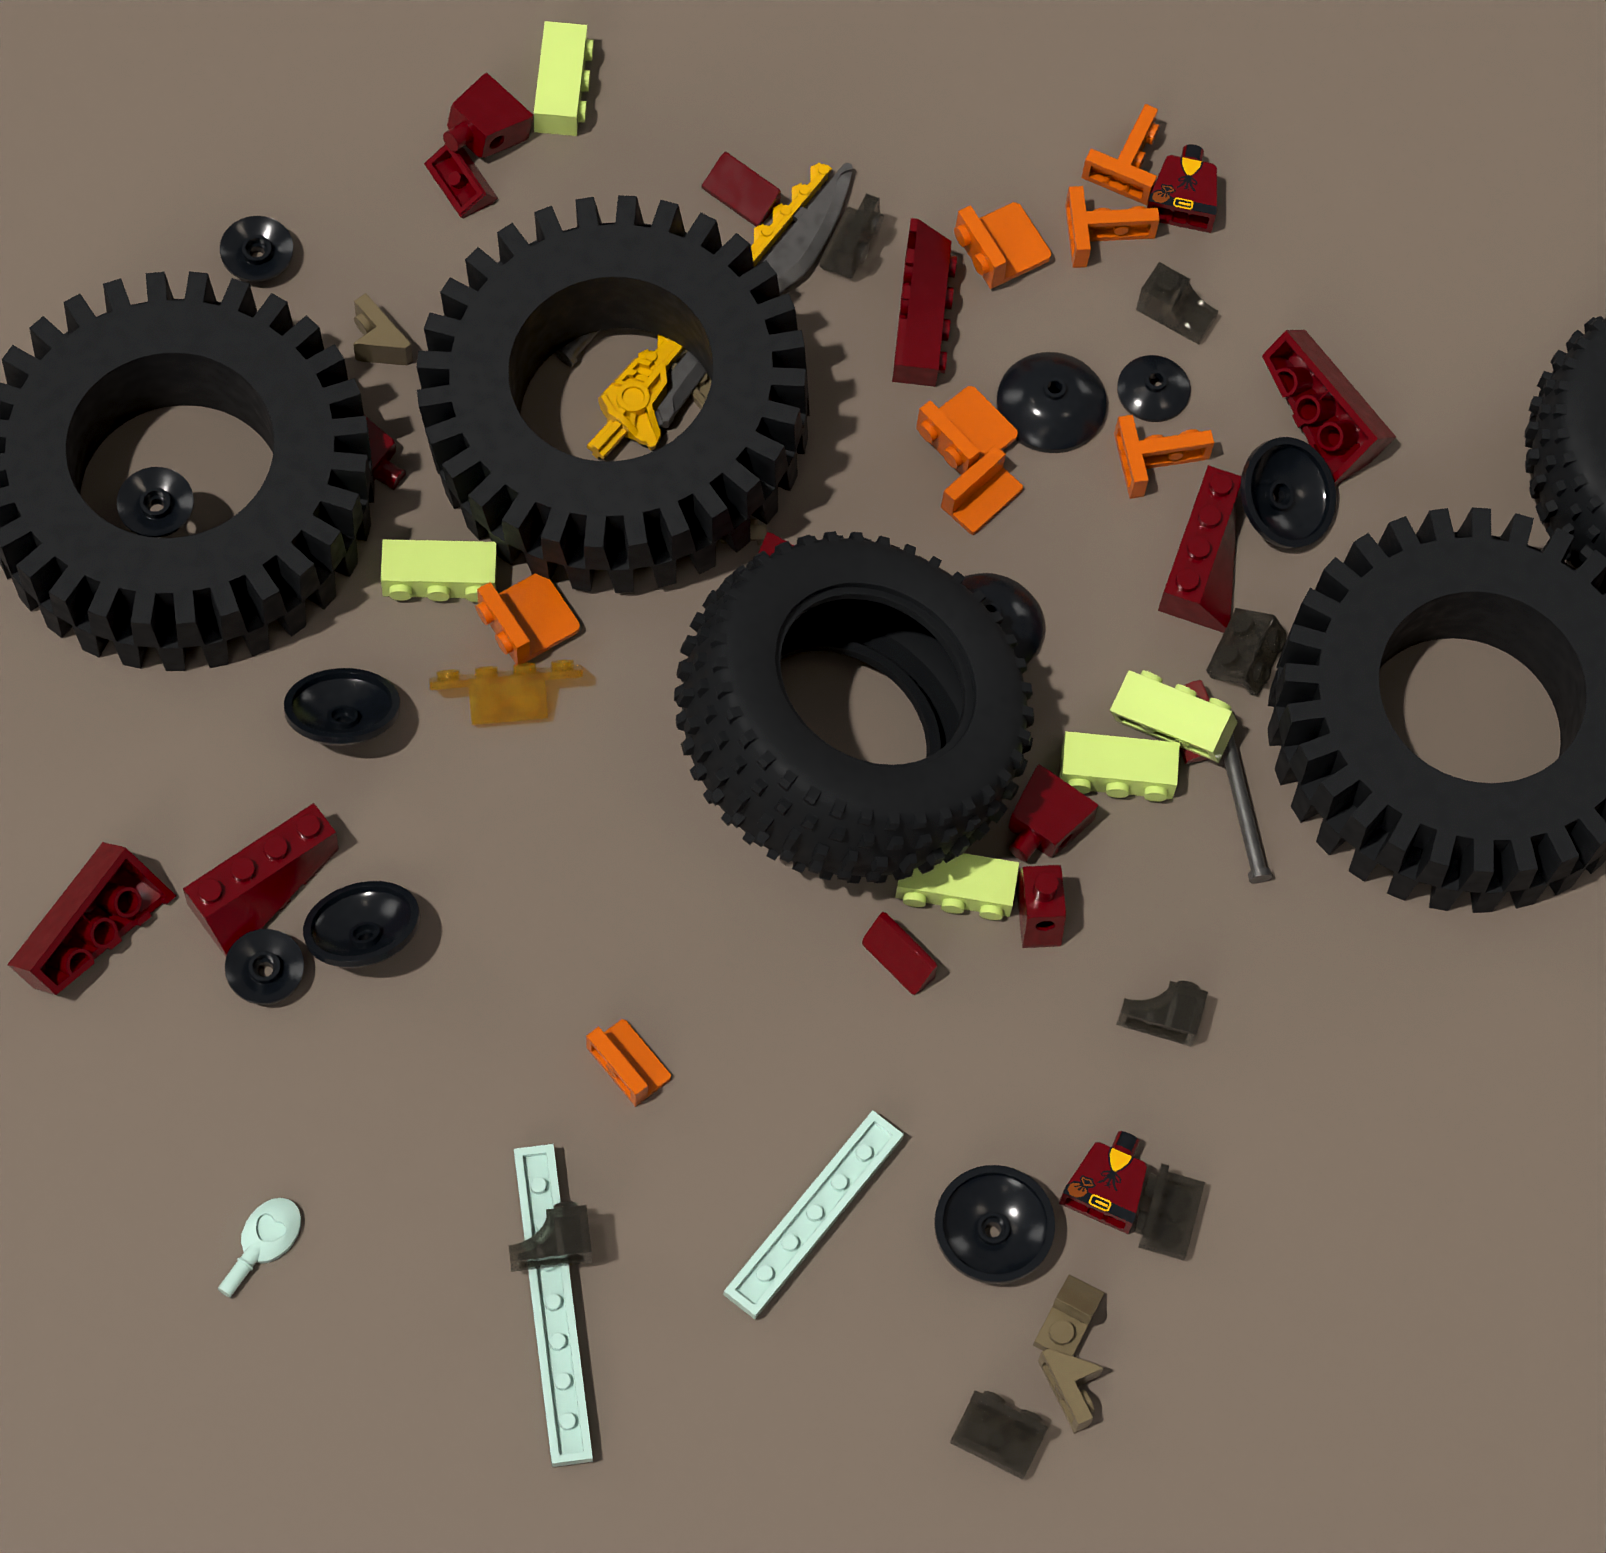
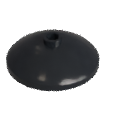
M1041 352L1022 358L1007 370L998 387L996 405L997 410L1016 428L1018 432L1016 441L1039 452L1063 453L1083 446L1096 435L1105 417L1107 400L1099 377L1084 362L1063 353ZM1053 387L1059 389L1060 392L1054 394L1048 389Z
M1279 437L1266 441L1250 454L1243 468L1240 487L1242 504L1254 529L1268 542L1283 548H1299L1317 541L1330 526L1336 507L1335 483L1324 458L1308 443L1292 437Z
M977 573L965 576L962 584L973 593L980 590L986 596L982 603L988 611H998L1004 618L1000 627L1005 634H1013L1018 644L1013 648L1017 658H1024L1027 665L1036 654L1043 634L1041 610L1032 594L1015 580L1002 575Z
M354 668L328 669L308 675L289 689L284 700V714L288 724L307 739L326 745L344 746L369 741L389 729L395 723L400 713L399 693L390 681L373 672Z
M384 881L359 882L337 889L321 899L310 910L305 919L303 937L309 952L326 964L343 968L371 966L396 955L412 940L420 925V910L415 897L402 886Z
M985 1165L962 1173L947 1186L936 1208L934 1228L941 1252L957 1271L968 1278L982 1283L1005 1284L1029 1275L1044 1261L1054 1239L1055 1216L1046 1193L1031 1177L1007 1166ZM989 1226L996 1227L999 1235L997 1237H989L985 1229Z

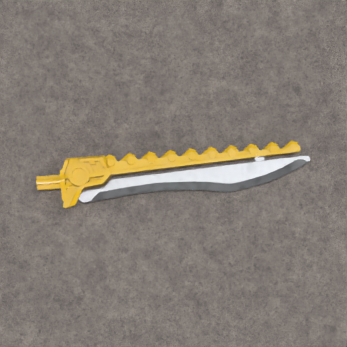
M818 163L811 166L810 183L808 185L799 183L792 187L791 203L789 205L781 203L773 207V223L770 226L761 224L754 228V243L751 245V251L755 267L792 221H796L763 260V262L767 260L777 273L780 294L807 273L830 237L849 188L852 176V165L850 163L842 165L806 209L804 208L806 204L828 180V175L832 171V168L826 164ZM658 334L657 349L655 351L646 349L638 353V358L635 357L598 397L600 409L607 418V424L587 444V448L592 451V455L595 458L604 460L624 437L646 445L649 450L656 448L661 438L660 428H669L676 413L707 373L701 363L689 351L671 371L672 389L667 394L666 373L670 369L671 364L674 361L676 362V358L684 350V347Z

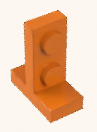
M1148 104L1144 105L1118 159L1091 148L1085 159L1081 178L1147 205L1157 176L1141 169L1146 157L1143 149L1146 143L1152 145L1158 134L1160 125L1155 123L1158 109Z
M1083 186L1069 187L1065 209L1072 267H1087L1091 251L1090 242L1155 239L1160 221L1158 208L1134 206L1121 210L1098 208L1093 211H1086Z
M1133 414L1119 416L1114 431L1130 499L1144 497L1149 481L1146 469L1209 460L1214 446L1212 431H1199L1197 429L1186 430L1179 435L1167 437L1158 434L1151 435L1139 441Z

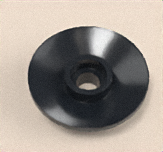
M249 216L234 222L224 232L220 242V256L224 266L235 277L245 281L262 282L273 279L288 267L293 257L294 247L289 231L277 220L266 216ZM256 252H261L264 254L260 257H252V255Z
M1147 355L1132 360L1123 368L1117 383V393L1123 407L1136 418L1148 422H1163L1176 417L1186 407L1190 396V383L1184 370L1174 361L1162 356ZM1149 380H1157L1161 385L1154 386Z
M149 467L133 473L124 481L119 489L116 504L119 517L129 530L138 535L158 538L175 533L187 523L193 512L194 496L189 483L178 472L164 467ZM156 504L163 506V509L160 511L150 510Z
M258 929L241 936L231 946L225 960V975L229 986L240 998L253 1004L268 1005L286 999L297 989L304 974V958L298 944L287 934L273 929ZM262 967H271L273 969L272 974L267 977L259 975V970Z

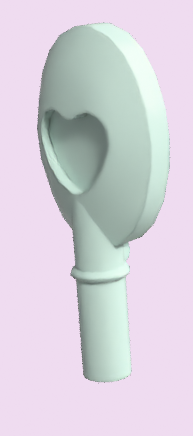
M273 1198L257 1207L250 1215L241 1234V1245L244 1253L240 1258H237L236 1264L217 1288L222 1294L230 1298L247 1274L253 1270L255 1263L263 1264L277 1260L293 1246L301 1229L300 1212L294 1202L285 1198Z

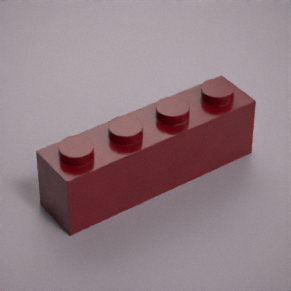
M911 218L892 382L936 387L938 373L945 374L947 352L940 350L941 341L948 342L951 320L944 319L945 309H952L954 288L947 287L948 277L955 278L957 256L950 255L951 240L917 218Z
M1286 330L1262 355L1282 397H1286L1294 413L1292 417L1297 427L1302 429L1309 445L1324 458L1333 476L1335 486L1370 464L1396 438L1394 433L1306 330Z
M1209 465L1207 466L1158 608L1160 612L1228 635L1231 622L1237 501L1241 486V476Z
M313 803L183 888L187 905L225 957L231 946L241 936L254 930L265 929L264 925L278 910L281 911L291 901L292 895L303 884L306 885L339 850L336 831L315 803Z
M102 842L7 965L32 988L57 995L94 965V959L107 949L112 950L122 941V936L136 925L141 926L152 917L150 913L161 904H168L176 895L126 847Z

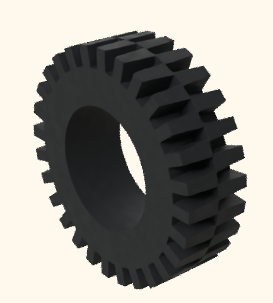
M618 195L616 222L602 223L594 197L575 199L577 227L562 231L552 206L534 212L536 241L528 244L516 226L511 223L497 232L500 255L498 263L477 247L465 259L469 287L451 277L448 279L440 291L444 316L429 313L424 326L428 351L418 350L416 368L421 389L417 390L419 409L437 473L440 474L446 496L454 509L461 507L467 528L478 540L489 533L491 541L497 545V556L512 565L523 551L531 574H538L547 579L550 578V580L558 564L564 565L572 589L590 592L596 570H607L615 593L634 592L633 569L651 566L657 586L660 588L677 583L676 559L688 555L699 575L715 567L716 541L722 537L736 553L750 542V516L753 515L767 525L778 512V487L791 491L798 476L797 453L805 455L808 441L807 416H810L802 330H798L796 310L789 293L780 296L777 273L767 260L754 267L751 245L737 233L722 246L717 220L700 212L687 233L684 229L679 205L660 200L652 224H645L637 196ZM617 328L639 329L667 337L688 350L701 363L711 378L707 399L689 427L662 448L632 459L594 461L566 454L543 441L529 428L521 417V407L527 387L541 365L561 346L580 336L601 330Z
M189 271L185 299H174L165 272L145 273L148 302L131 305L120 278L103 284L106 313L96 317L82 295L78 294L64 302L68 331L65 334L42 316L29 327L35 357L12 345L2 358L7 384L0 382V565L6 578H12L18 596L26 607L32 611L39 606L47 628L61 638L73 627L81 648L85 652L100 657L107 643L111 640L114 643L122 665L141 669L147 647H153L157 649L166 671H185L186 647L201 646L210 668L228 665L227 640L242 635L253 657L270 649L268 624L274 620H277L292 637L306 627L305 600L308 598L325 610L336 597L335 571L350 577L358 564L357 539L363 541L368 539L371 527L369 503H374L375 496L370 441L361 393L355 378L348 380L345 359L334 344L324 350L320 327L307 315L293 326L288 302L273 293L270 294L257 312L250 283L232 278L222 302L216 301L208 273ZM192 405L225 412L238 418L255 430L273 452L267 477L260 490L247 506L221 525L195 535L176 538H155L137 535L120 529L104 520L81 497V487L85 471L101 443L127 421L159 408Z
M1472 507L1458 532H1454L1448 508L1429 510L1417 534H1415L1406 516L1389 522L1378 544L1369 533L1365 534L1353 542L1344 563L1335 557L1324 568L1315 590L1309 589L1300 605L1276 668L1278 669L1270 688L1268 706L1274 707L1267 730L1269 746H1281L1274 768L1280 785L1298 781L1291 804L1292 810L1300 823L1317 814L1322 816L1323 820L1316 843L1328 855L1345 841L1356 848L1349 872L1365 882L1377 863L1392 870L1394 874L1387 894L1405 901L1418 882L1432 885L1429 908L1448 911L1462 892H1470L1473 913H1488L1495 909L1507 892H1510L1517 909L1533 905L1548 885L1555 895L1572 888L1585 869L1592 874L1606 861V593L1600 588L1606 574V557L1595 549L1576 570L1565 562L1574 535L1558 527L1542 550L1529 546L1528 541L1534 520L1532 517L1515 513L1501 537L1491 535V509ZM1437 639H1467L1488 644L1506 652L1526 666L1547 691L1559 721L1561 743L1559 758L1536 774L1523 779L1502 783L1473 782L1439 771L1415 755L1393 729L1384 710L1380 695V668L1401 651L1419 643Z

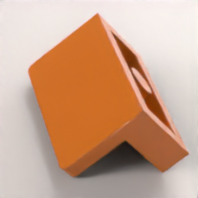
M996 445L943 492L941 508L971 535H975L1023 490V485L1003 468L1006 454Z
M621 1019L605 1032L598 1026L586 1035V1048L635 1107L671 1080L669 1071L625 1019Z

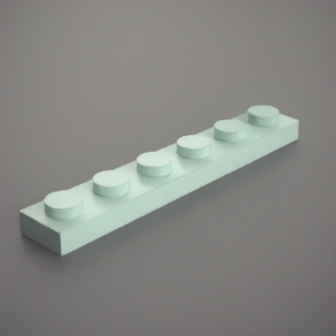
M872 1110L726 1287L723 1295L753 1319H756L897 1147L904 1134Z

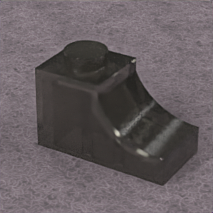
M1159 262L1141 288L1136 310L1199 345L1215 321L1218 310L1211 307L1197 295L1190 284V278Z
M1170 981L1167 990L1154 998L1146 1000L1124 998L1116 1025L1191 1047L1197 1035L1208 992L1200 990L1197 984L1189 981H1178L1177 983Z
M566 1201L555 1204L553 1206L554 1209H546V1220L535 1235L521 1243L509 1245L511 1272L592 1263L587 1206H578L577 1202Z

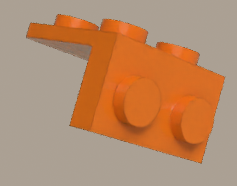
M1010 203L980 218L971 205L958 211L956 227L954 228L955 237L958 243L965 248L973 261L976 271L983 276L990 289L1037 268L1050 260V249L1019 203Z
M973 386L964 388L940 408L931 400L919 408L916 429L944 457L946 462L961 475L994 445L1003 451L1017 439L1018 432L1016 428Z
M533 574L499 594L491 582L477 589L478 604L475 605L480 619L485 625L490 624L496 633L495 639L505 655L510 654L517 666L567 640L580 630L579 621L550 578L547 579L538 574Z

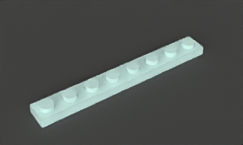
M554 1144L514 1149L551 1463L552 1467L593 1462Z

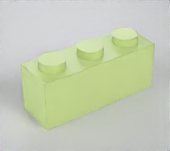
M544 22L534 105V132L577 136L578 123H585L587 101H581L582 91L589 92L590 70H585V62L592 61L594 40L587 39V25Z
M383 539L381 587L382 595L399 601L408 600L411 597H427L433 601L465 598L471 602H478V588L491 582L496 589L497 545L495 542Z
M1129 670L1110 709L1115 720L1163 741L1179 742L1181 748L1219 763L1238 723L1233 712L1230 711L1231 706L1216 698H1210L1209 702L1196 697L1197 693L1184 685L1176 684L1175 688L1162 683V678L1151 672L1142 670L1141 674Z
M1065 731L1061 746L1059 778L1082 794L1089 793L1090 791L1105 792L1108 796L1114 798L1135 795L1144 796L1146 800L1154 802L1173 799L1178 782L1180 743Z
M963 853L947 863L942 861L940 864L934 865L933 870L924 874L918 868H915L911 877L898 880L895 898L903 899L904 904L912 907H924L926 903L941 905V909L948 913L960 914L965 909L977 911L985 919L1000 920L1002 916L1010 917L1019 862Z

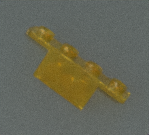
M556 660L551 662V667L537 669L536 663H520L513 665V671L498 672L497 666H484L475 668V674L460 675L458 669L437 671V677L429 678L430 690L468 687L472 725L548 718L545 680L583 677V670L581 665H574V660Z

